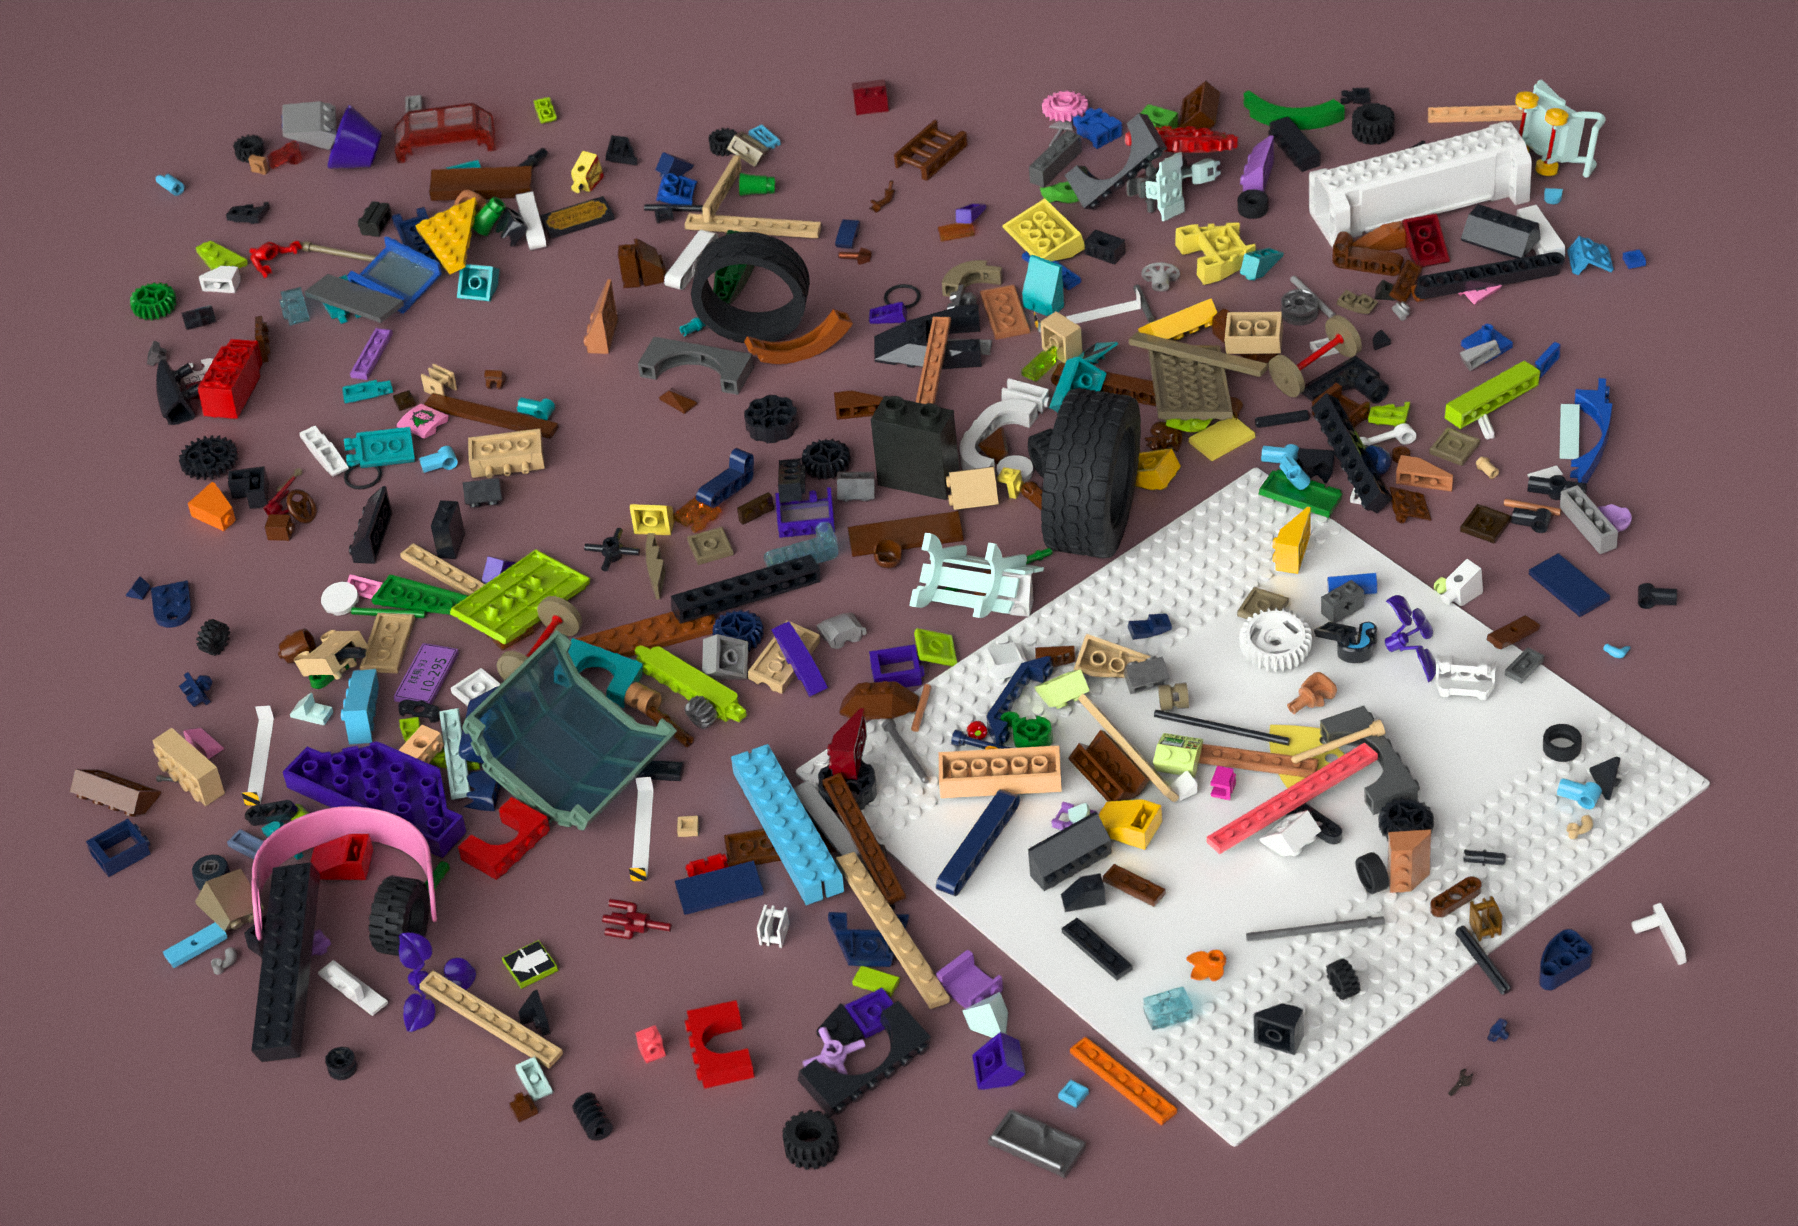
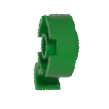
M1005 712L1001 715V721L1008 722V727L1013 728V741L1016 748L1042 747L1052 744L1053 730L1048 719L1036 716V719L1026 720V717L1019 718L1016 712Z

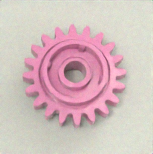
M1059 91V93H1053V96L1048 95L1047 99H1044V102H1042L1043 114H1045V117H1050V120L1056 119V122H1071L1073 117L1077 115L1083 117V114L1088 110V99H1085V96H1081V93L1075 94V91Z

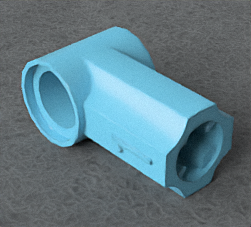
M1288 444L1284 448L1263 446L1261 461L1281 463L1280 461L1284 457L1290 456L1296 461L1299 447L1293 444Z
M443 446L438 450V453L419 458L423 473L442 467L450 470L458 464L454 450L450 446Z
M1292 456L1284 457L1280 461L1279 467L1298 490H1302L1309 485L1310 477L1302 470Z
M1565 778L1561 779L1557 789V795L1575 800L1585 809H1593L1602 793L1601 787L1594 782H1587L1584 785Z

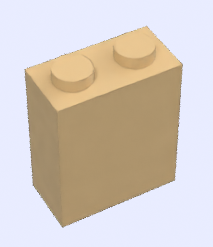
M993 466L951 471L949 476H946L947 488L951 487V495H948L949 506H953L954 510L999 504Z

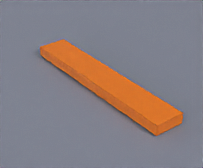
M1086 1036L1070 1048V1053L1161 1126L1177 1114L1175 1106Z

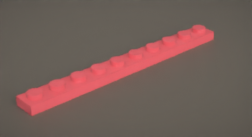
M1366 743L1361 744L1207 836V843L1219 854L1223 853L1378 760V753Z

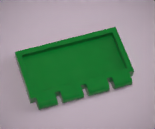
M1278 469L1270 473L1259 488L1258 495L1303 510L1306 507H1311L1312 513L1329 518L1342 500L1343 493H1341L1340 489L1331 486L1325 488V484L1313 480L1310 481L1306 488L1298 490L1287 479L1285 473Z

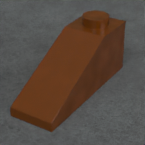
M852 390L834 392L837 420L873 416L883 397Z

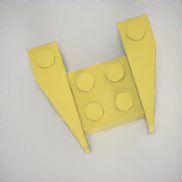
M1226 223V226L1208 224V227H1199L1198 224H1191L1176 228L1175 245L1182 255L1200 250L1206 255L1197 258V276L1204 285L1221 281L1241 270L1244 254L1255 251V244L1245 246L1239 238V223Z

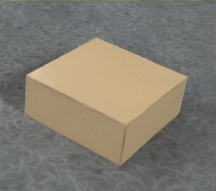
M698 816L678 817V837L698 836Z

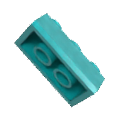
M1079 356L1068 359L1049 408L1058 412L1064 397L1072 389L1082 388L1100 391L1107 373Z

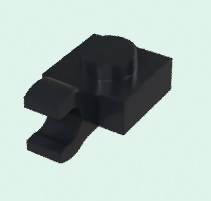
M1352 88V91H1341V96L1345 97L1340 98L1341 104H1348L1352 100L1353 103L1358 104L1370 103L1369 88Z

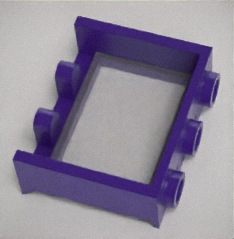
M831 487L827 488L828 498L817 499L816 491L812 490L809 492L810 500L780 503L779 493H775L779 538L835 532Z

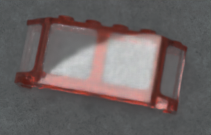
M475 103L407 111L394 126L397 163H405V155L407 153L413 155L412 148L477 140L478 146H481V143L486 144L488 152L496 151L495 126L492 113Z

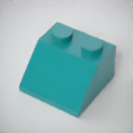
M466 264L465 268L459 272L457 298L491 301L498 287L500 269L490 266Z

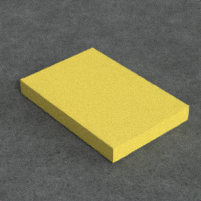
M1232 415V419L1221 420L1189 437V443L1209 460L1214 461L1254 439L1255 432L1239 419L1235 420L1236 418Z

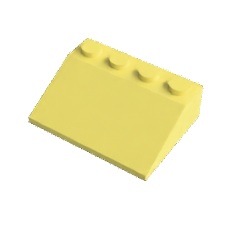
M1046 199L1041 200L1002 225L1030 255L1033 254L1048 261L1071 258L1085 249L1081 233Z

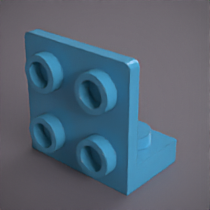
M1578 236L1567 250L1572 273L1579 275L1587 267L1588 263L1609 272L1614 270L1609 249L1604 244H1598L1589 238Z

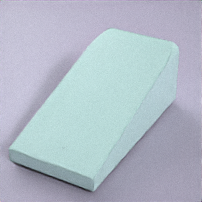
M536 1057L516 1065V1072L534 1102L553 1093Z

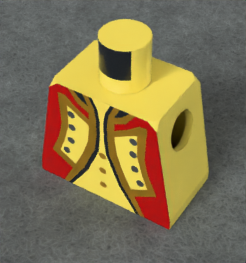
M582 151L571 171L574 181L571 189L574 192L580 193L581 190L591 192L603 179L604 174L597 154Z

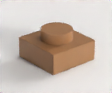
M251 155L248 158L252 172L265 175L269 172L265 157Z

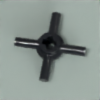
M616 528L614 536L606 538L603 541V545L588 543L584 545L585 551L602 553L605 559L601 569L605 572L609 570L611 562L621 559L622 554L640 555V548L623 547L619 542L623 533L621 528Z

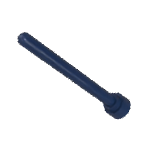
M957 729L954 730L951 744L959 747L967 744L982 749L989 745L998 749L1010 748L968 737L967 734H964V731Z

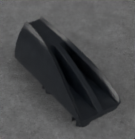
M161 359L157 368L156 390L163 418L167 419L168 425H178L193 420L195 413L190 400L199 395L197 388L199 384L196 383L184 391L180 383L183 377L194 373L189 363H186L174 371L167 360Z

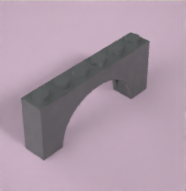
M653 337L638 362L640 377L654 380L663 372L681 365L709 367L721 375L722 392L739 395L754 368L753 357L749 353L660 337Z
M1363 705L1320 720V734L1324 741L1328 743L1368 728L1374 721V717ZM1370 735L1346 744L1358 747L1366 743L1378 753V762L1383 772L1373 784L1364 788V802L1373 815L1380 813L1382 807H1385L1386 802L1392 803L1393 798L1397 801L1401 797L1403 799L1410 797L1411 800L1418 798L1419 783L1416 779L1412 778L1408 766H1404L1399 753L1394 751L1388 738L1386 739L1384 735L1379 737L1377 735Z

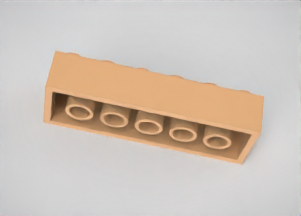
M1059 746L939 752L940 797L995 795L1000 789L1013 794L1062 792Z

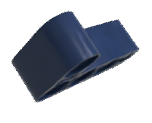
M735 448L730 454L729 468L701 486L697 491L696 500L715 508L747 486L752 481L754 474V455Z

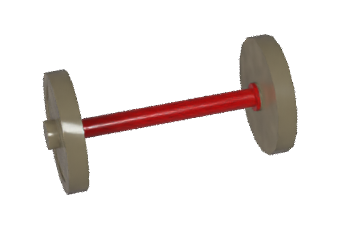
M1334 315L1327 320L1325 330L1330 342L1297 365L1284 355H1277L1269 361L1268 368L1272 380L1284 394L1289 397H1297L1304 392L1305 382L1300 371L1332 348H1335L1340 354L1351 358L1361 351V338L1355 327L1346 318Z
M547 596L542 599L538 605L537 612L540 620L547 628L527 655L516 651H506L500 656L496 665L499 674L504 680L527 660L556 630L566 636H573L578 633L583 624L582 617L570 602L556 596ZM535 663L529 671L539 687L543 677L541 670ZM524 675L513 685L518 690L532 691Z

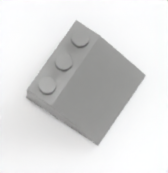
M320 101L283 105V137L330 150L336 137L335 106Z

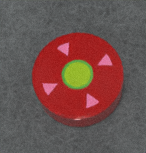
M981 721L970 723L966 730L969 737L982 740L987 735V728Z

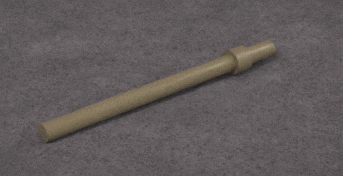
M308 241L300 242L302 250L306 252L315 251L372 262L377 257L315 245ZM385 258L382 260L380 264L385 263Z

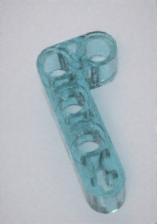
M829 522L819 523L815 528L816 538L766 552L763 556L766 566H773L810 554L817 564L834 559L839 551L837 537Z

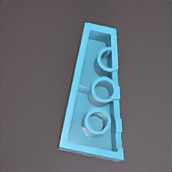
M376 669L354 670L352 678H349L348 681L349 688L346 689V699L343 700L344 709H341V719L345 721L349 744L371 743L373 741L371 731H374L373 717L376 715L375 703H377L379 690Z

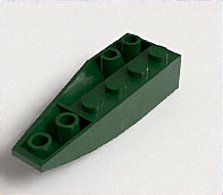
M728 230L727 233H726V235H727V234L736 233V232H738V233H741V232H740V231H734V230ZM736 264L718 269L715 272L713 291L720 299L731 305L746 285L755 265Z

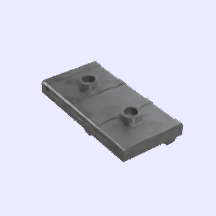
M1012 1109L1008 1111L988 1139L989 1145L1055 1173L1064 1179L1086 1149V1142Z

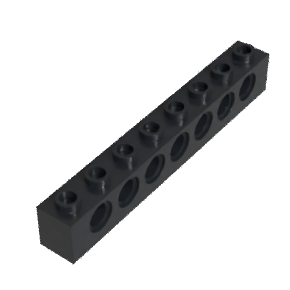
M1325 393L1311 407L1315 414L1314 418L1320 423V429L1327 436L1328 444L1333 447L1334 455L1340 460L1341 468L1347 473L1348 481L1354 486V492L1362 501L1361 505L1367 511L1371 510L1378 513L1393 498L1337 398Z
M811 554L671 595V610L680 624L819 583L820 567Z

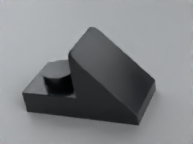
M534 990L518 1011L520 1023L524 1025L534 1022L536 1029L540 1028L542 1036L551 1034L538 990Z

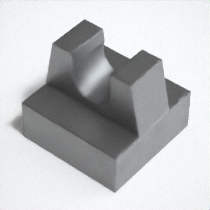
M153 340L148 351V365L154 366L155 362L159 363L161 359L166 360L165 354L167 350L160 347V342Z

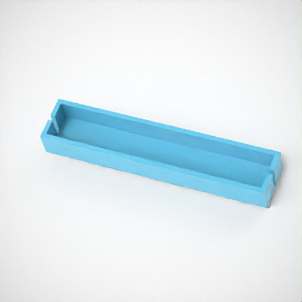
M766 744L752 749V753L746 751L731 756L733 774L804 903L809 905L823 900L821 886L823 881L827 898L844 892L843 878L840 870L769 745Z

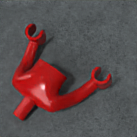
M299 241L292 242L290 247H282L273 242H266L259 248H250L249 252L252 254L250 258L256 269L262 273L264 278H267V274H272L269 265L263 266L260 261L272 260L278 253L293 252L296 254L297 250L302 249Z

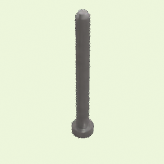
M891 718L886 719L881 725L883 730L890 733L922 783H928L929 777L896 730L895 721Z

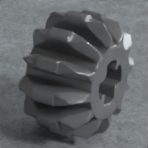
M696 695L684 707L685 714L689 717V720L700 729L710 727L718 717L716 709L703 696Z

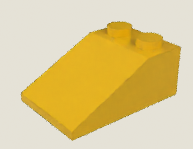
M1172 448L1139 453L1135 486L1148 490H1162L1168 486V483L1181 467Z
M1306 507L1279 530L1277 537H1274L1273 548L1275 551L1273 562L1276 563V571L1299 573L1311 536V507Z

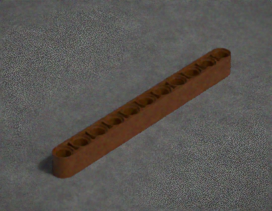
M1065 363L1058 364L1051 376V382L1055 386L1058 385ZM1106 372L1101 392L1129 395L1135 398L1138 403L1156 406L1152 381ZM1230 397L1233 415L1236 418L1235 420H1237L1243 408V403L1238 398Z

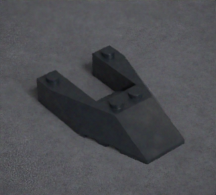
M979 304L961 305L911 319L874 336V361L890 365H896V363L907 364V367L914 368V366L923 367L933 317H951L949 334L980 332ZM980 339L947 341L942 369L982 367Z

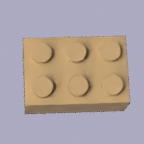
M1227 312L1224 338L1226 354L1281 353L1283 336L1282 312Z

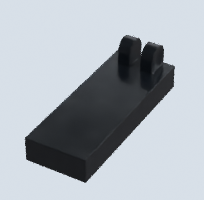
M1328 622L1314 629L1316 637L1342 642L1344 647H1348L1350 645L1349 642L1351 644L1356 643L1355 635L1358 634L1355 627Z

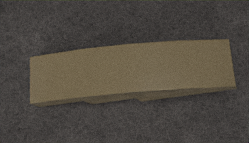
M648 533L646 563L651 588L656 599H660L666 575L664 560L661 559L660 547L657 546L655 533Z

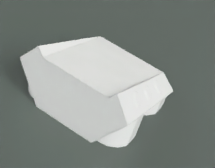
M1015 642L987 647L982 651L984 662L987 664L988 674L991 678L1002 679L1012 677L1020 664L1027 662L1020 644Z

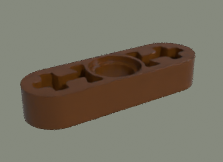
M1473 876L1467 877L1434 897L1430 902L1431 914L1438 918L1445 917L1479 896L1482 886L1481 880ZM1453 894H1458L1461 896V898L1455 900L1452 899L1450 896Z

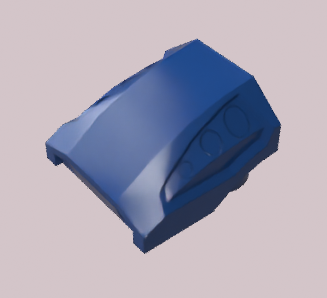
M672 173L663 175L656 201L691 205L697 181L684 176H676Z

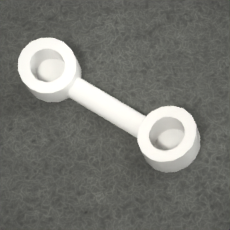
M1402 423L1397 425L1392 431L1368 439L1360 437V440L1366 449L1370 445L1394 437L1401 444H1410L1416 439L1417 435L1409 424Z

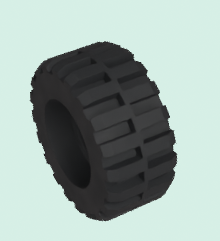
M392 875L385 878L382 884L378 886V891L375 893L374 901L371 905V914L369 915V939L372 941V947L377 952L399 956V934L415 933L421 936L425 935L426 926L429 921L430 897L428 896L427 886L421 880Z

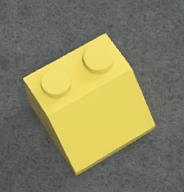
M630 504L634 534L655 533V535H671L675 520L672 506Z

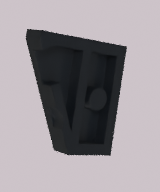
M611 135L605 161L637 165L638 159L634 156V150L630 145L628 137Z
M264 202V205L254 207L253 204L231 207L226 214L227 221H234L236 223L249 222L250 224L259 223L270 208L269 202Z
M841 1003L816 1030L817 1036L821 1037L819 1029L826 1027L831 1039L839 1041L843 1046L864 1039L863 1033Z

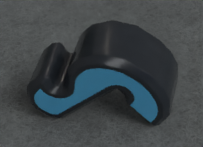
M1369 621L1359 624L1357 643L1351 644L1349 642L1350 645L1348 647H1344L1342 642L1337 641L1338 657L1348 663H1363L1370 660L1373 655V644L1377 643V626Z

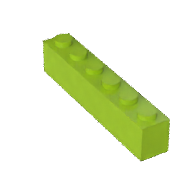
M1525 360L1514 365L1512 368L1448 402L1445 407V419L1459 429H1462L1485 414L1494 411L1538 386L1540 370Z

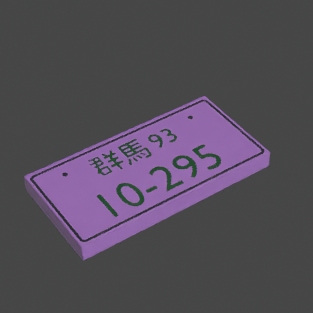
M423 643L397 689L394 700L396 702L406 699L424 701L432 705L459 655L458 649Z

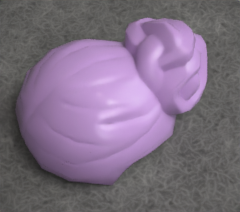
M1613 504L1598 507L1618 532L1624 531L1631 524L1632 516L1627 508H1621Z

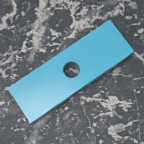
M213 923L163 951V954L171 966L175 968L228 937L221 927Z

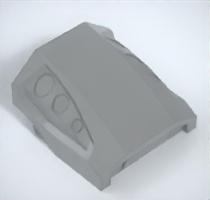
M852 612L842 613L816 625L824 641L828 642L830 647L834 649L843 647L847 640L858 642L862 639V635L866 634V628L861 626Z

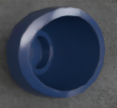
M1370 445L1366 448L1379 474H1385L1392 464L1391 454L1378 445Z

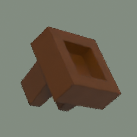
M485 370L486 387L491 389L492 384L497 383V389L502 390L507 376L503 371Z
M522 1092L514 1095L515 1100L509 1103L510 1109L519 1123L538 1114V1110L529 1094L524 1096Z

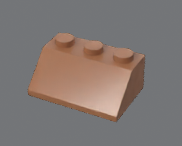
M1431 830L1388 832L1390 893L1411 892L1430 875Z

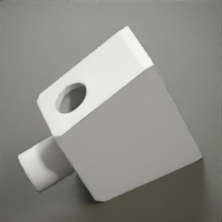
M1466 559L1446 579V592L1441 595L1442 601L1447 605L1453 601L1459 606H1463L1483 593L1481 568Z

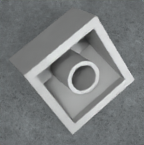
M718 634L703 639L702 672L716 680L747 679L748 641Z

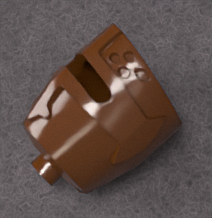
M306 628L286 635V638L279 643L280 652H278V656L280 659L284 658L288 664L295 663L294 658L298 654L305 651L311 653L317 648L313 635Z

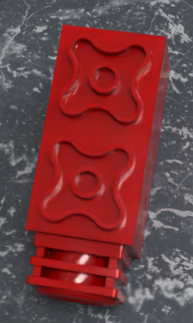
M230 339L227 346L220 347L197 387L204 416L237 419L260 379L259 370L263 362L258 341Z

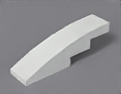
M316 425L300 432V437L305 445L332 477L349 469L332 442L329 443Z

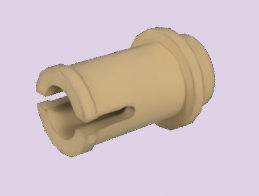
M1480 457L1476 461L1477 469L1486 473L1490 479H1494L1499 474V470L1490 463L1487 457Z

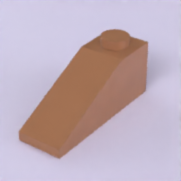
M1401 455L1396 470V484L1452 492L1453 475L1421 458Z

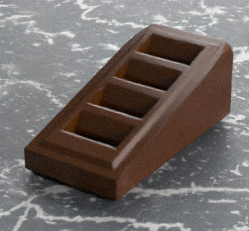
M1074 646L1036 647L1035 657L1038 659L1050 656L1052 666L1057 667L1075 662Z

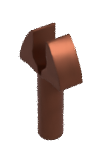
M860 247L859 252L838 253V257L841 259H856L858 265L870 262V257H872L871 251Z

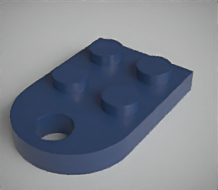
M188 580L151 588L153 614L157 624L162 627L173 628L184 624L190 619L192 606Z

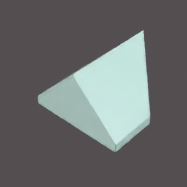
M1000 992L962 1010L970 1030L992 1038L999 1032L1006 1034L1008 1010Z

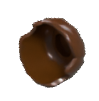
M890 539L880 540L876 543L873 553L875 563L887 569L896 567L902 558L900 544Z

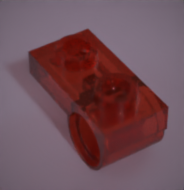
M296 140L285 144L280 149L272 151L267 155L272 169L287 161L292 165L299 164L302 161L300 146Z

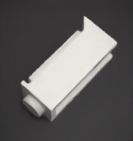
M1008 378L1007 388H1002V401L1022 399L1035 402L1040 414L1044 412L1045 408L1049 407L1051 402L1049 389Z

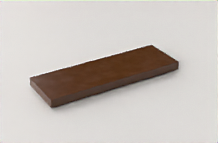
M958 511L847 527L852 557L873 554L876 543L885 539L896 541L900 544L901 550L922 547L925 533L937 536L941 544L964 541Z
M837 816L841 823L844 825L841 817ZM812 820L829 853L837 852ZM764 829L724 835L729 867L754 861L755 865L781 861Z

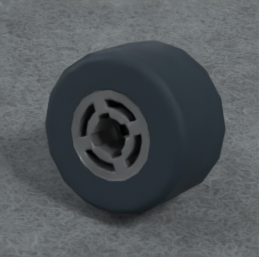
M214 854L199 858L192 867V875L199 890H202L206 881L230 873L225 858Z

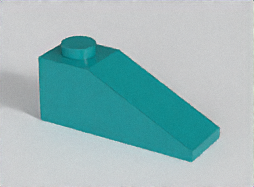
M1272 248L1245 253L1240 274L1245 275V278L1249 280L1261 278L1283 257L1284 253Z

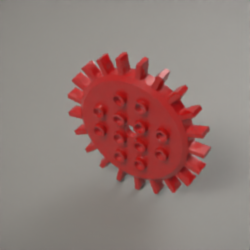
M1172 126L1155 127L1167 147L1163 152L1207 153L1233 150V148L1237 149L1238 136H1234V134L1211 131L1209 128L1196 129L1194 126H1186L1185 128H1172ZM1130 131L1125 134V144L1127 146H1131Z

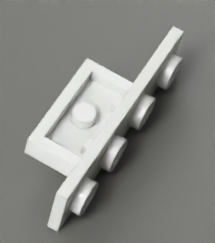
M334 960L318 972L319 976L372 1016L388 1004L386 999Z

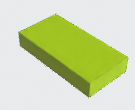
M861 966L852 982L854 986L873 992L883 988L887 995L891 997L900 980L899 977Z

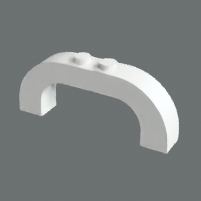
M1010 399L997 402L986 408L978 419L974 420L971 428L964 433L960 442L962 469L993 466L995 471L994 459L980 455L981 448L978 445L1003 425L1018 424L1030 428L1038 418L1037 403L1022 399Z

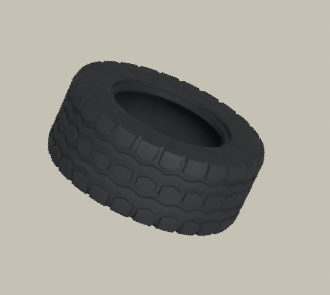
M1082 388L1072 389L1064 397L1055 420L1053 434L1051 435L1043 480L1041 527L1046 547L1054 551L1103 559L1112 557L1116 550H1118L1131 510L1139 463L1141 417L1139 404L1135 398L1129 395Z

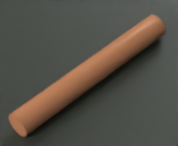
M1511 499L1504 500V506L1532 511L1545 508L1552 515H1561L1560 508Z
M925 684L911 727V730L914 732H918L932 688L929 684Z

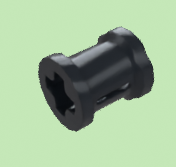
M671 205L664 209H654L657 224L660 221L674 220Z

